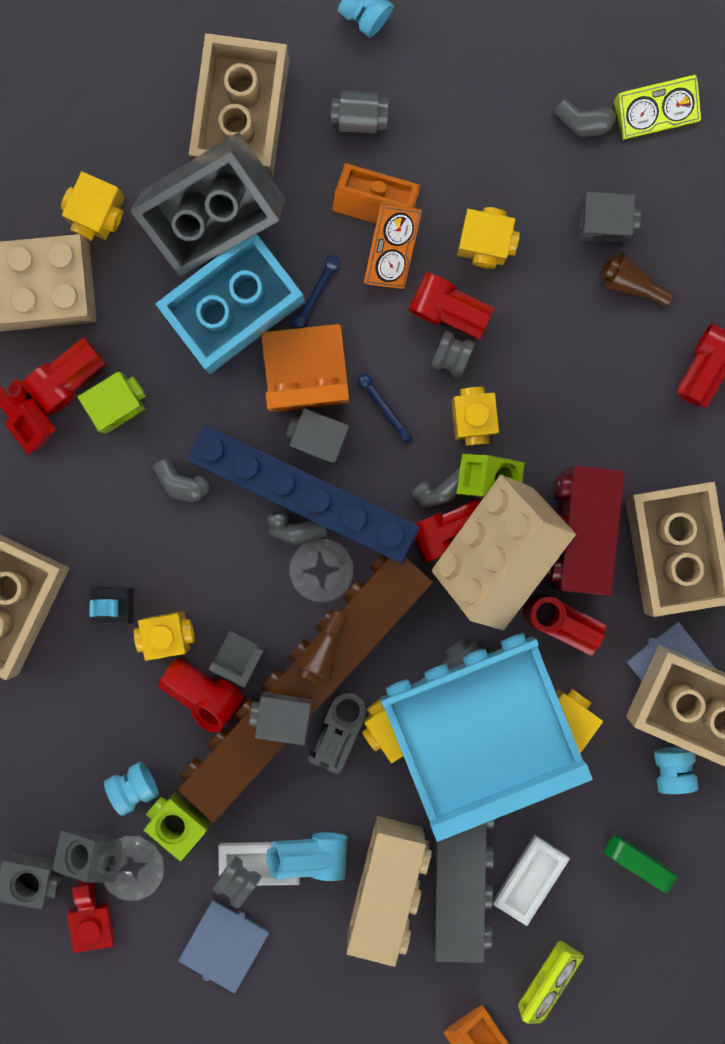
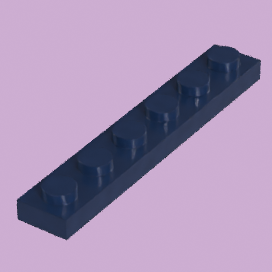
M205 424L187 458L188 462L402 565L421 529L418 525Z

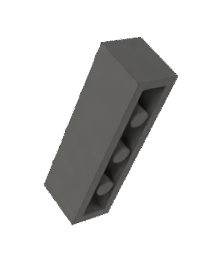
M494 820L438 842L435 838L433 940L435 962L484 963V949L492 948L491 924H485V909H492L493 904L492 884H486V869H493V844H486L487 828L494 827Z

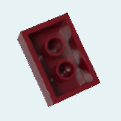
M571 466L563 469L562 476H556L554 499L560 500L558 515L576 535L545 575L546 579L551 580L552 588L561 591L611 596L625 471Z

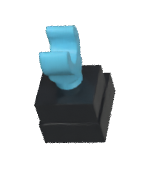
M134 587L91 588V600L89 602L91 624L134 623Z

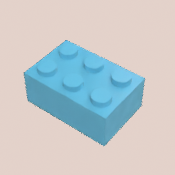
M255 234L218 255L155 304L209 374H212L258 339L264 332H267L305 303V300L299 288L260 237Z

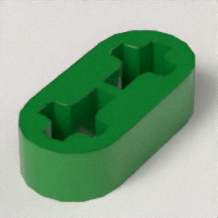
M613 834L603 850L605 854L665 893L670 891L679 877L667 866L616 834Z

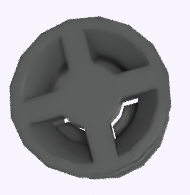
M445 330L430 368L435 370L446 369L451 372L452 377L460 380L475 342L468 339L460 341L455 339L452 332Z
M235 856L215 881L211 890L217 894H225L230 898V904L238 909L254 890L262 875L256 871H248L243 867V861Z

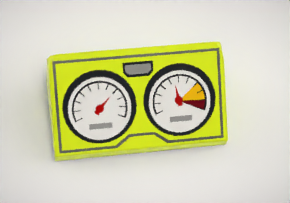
M696 75L621 92L614 100L622 140L701 121L699 87Z
M562 940L557 942L518 1003L522 1021L531 1024L541 1023L545 1020L584 958L582 953Z

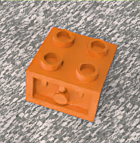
M339 324L271 331L262 334L268 392L265 393L267 409L270 413L350 404L342 331Z

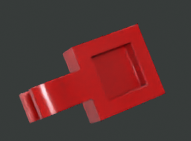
M15 379L7 388L12 396L0 386V408L9 417L4 424L27 455L38 451L56 429L33 398L26 401L27 390L22 386L21 381Z
M77 880V885L72 887L73 899L77 908L70 909L67 913L73 953L113 947L115 935L109 903L97 905L95 884Z

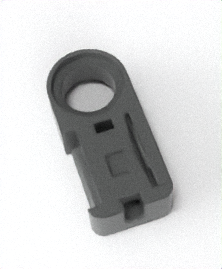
M345 691L339 693L333 699L323 722L325 724L313 749L316 754L309 753L308 760L311 764L318 767L322 765L334 774H339L342 771L366 716V705L359 694ZM351 699L359 705L360 713L355 720L344 721L337 715L336 708L342 700Z

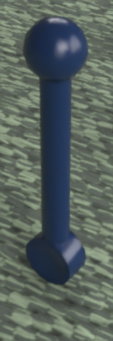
M330 255L325 259V270L300 315H296L292 320V325L295 329L307 327V317L332 272L340 269V259L337 256Z
M367 373L360 374L357 378L358 386L368 391L406 444L413 440L372 385L373 379L371 375Z

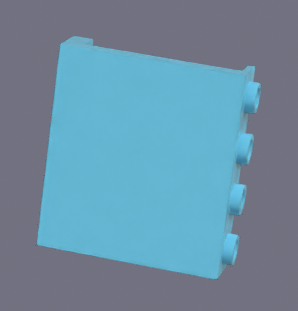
M524 633L509 637L500 642L502 648L489 654H487L485 648L474 651L462 657L464 664L451 669L448 668L447 664L434 667L424 672L426 679L411 685L408 679L399 681L386 687L387 694L381 696V703L385 708L437 842L593 780L587 764L581 757L538 650V641L534 637L526 639Z

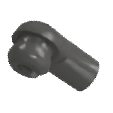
M565 98L553 112L579 137L597 136L607 133L615 123L616 117L614 111L606 106L599 109L581 111L569 98Z
M169 457L152 466L164 490L173 499L194 503L200 501L201 497L206 496L209 492V484L204 477L196 476L192 479L179 476Z
M460 468L454 471L435 489L431 487L428 481H422L411 491V495L419 502L418 506L429 509L453 501L459 495L456 493Z
M284 510L272 511L267 516V522L269 523L267 530L270 535L292 545H299L327 535L325 527L311 520L299 524L288 521L289 516Z

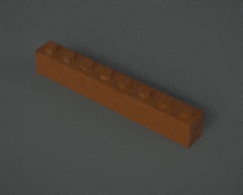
M380 555L369 567L375 573L367 582L363 584L360 580H357L342 597L347 603L339 612L347 615L348 618L337 639L338 647L331 681L322 680L320 686H317L297 676L300 669L293 664L311 644L303 639L288 656L293 661L292 664L283 673L276 669L261 687L269 693L312 699L311 717L433 582L407 558L402 565ZM332 609L315 626L320 633L323 632L333 612ZM251 698L235 713L234 717L239 722L229 732L222 728L207 744L212 750L202 762L195 757L180 774L185 781L178 788V791L213 823L286 744L284 742L255 738L256 727L249 726L253 703Z

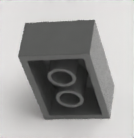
M238 132L141 190L130 212L181 277L278 222L286 198L244 137Z

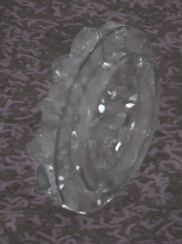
M318 538L302 544L296 550L291 559L289 574L294 588L306 599L316 602H327L340 597L347 590L353 577V563L349 553L342 545L330 539ZM322 552V559H324L325 565L332 566V568L339 567V571H333V573L326 575L324 588H321V582H318L317 575L304 573V570H309L310 567L316 566L317 559H319L318 553Z
M124 836L119 839V841H123L118 870L128 863L129 853L135 863L142 862V864H148L138 871L137 882L131 872H124L123 870L117 872L115 882H103V884L110 893L120 899L127 901L141 900L151 895L160 885L164 876V857L161 856L156 844L145 840L142 836Z

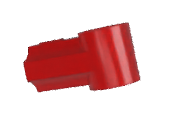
M427 272L424 273L408 307L409 312L425 321L436 325L442 323L478 341L495 309L457 291V287L448 280Z
M713 322L698 341L694 349V354L696 355L675 390V393L683 400L702 409L708 407L725 378V329Z
M83 337L54 362L45 363L31 372L22 382V386L45 414L51 416L68 405L76 396L75 391L105 368L107 364Z
M483 498L462 505L444 515L441 512L415 523V525L421 528L415 541L424 563L443 555Z
M543 594L535 595L525 604L523 612L528 625L589 656H592L600 647L605 637L607 625L562 603L557 598ZM543 603H549L553 608V617L546 624H540L536 618L537 609Z
M181 658L175 659L169 665L158 685L161 690L189 708L197 724L212 733H219L244 703L242 693L234 684L224 679L213 681Z

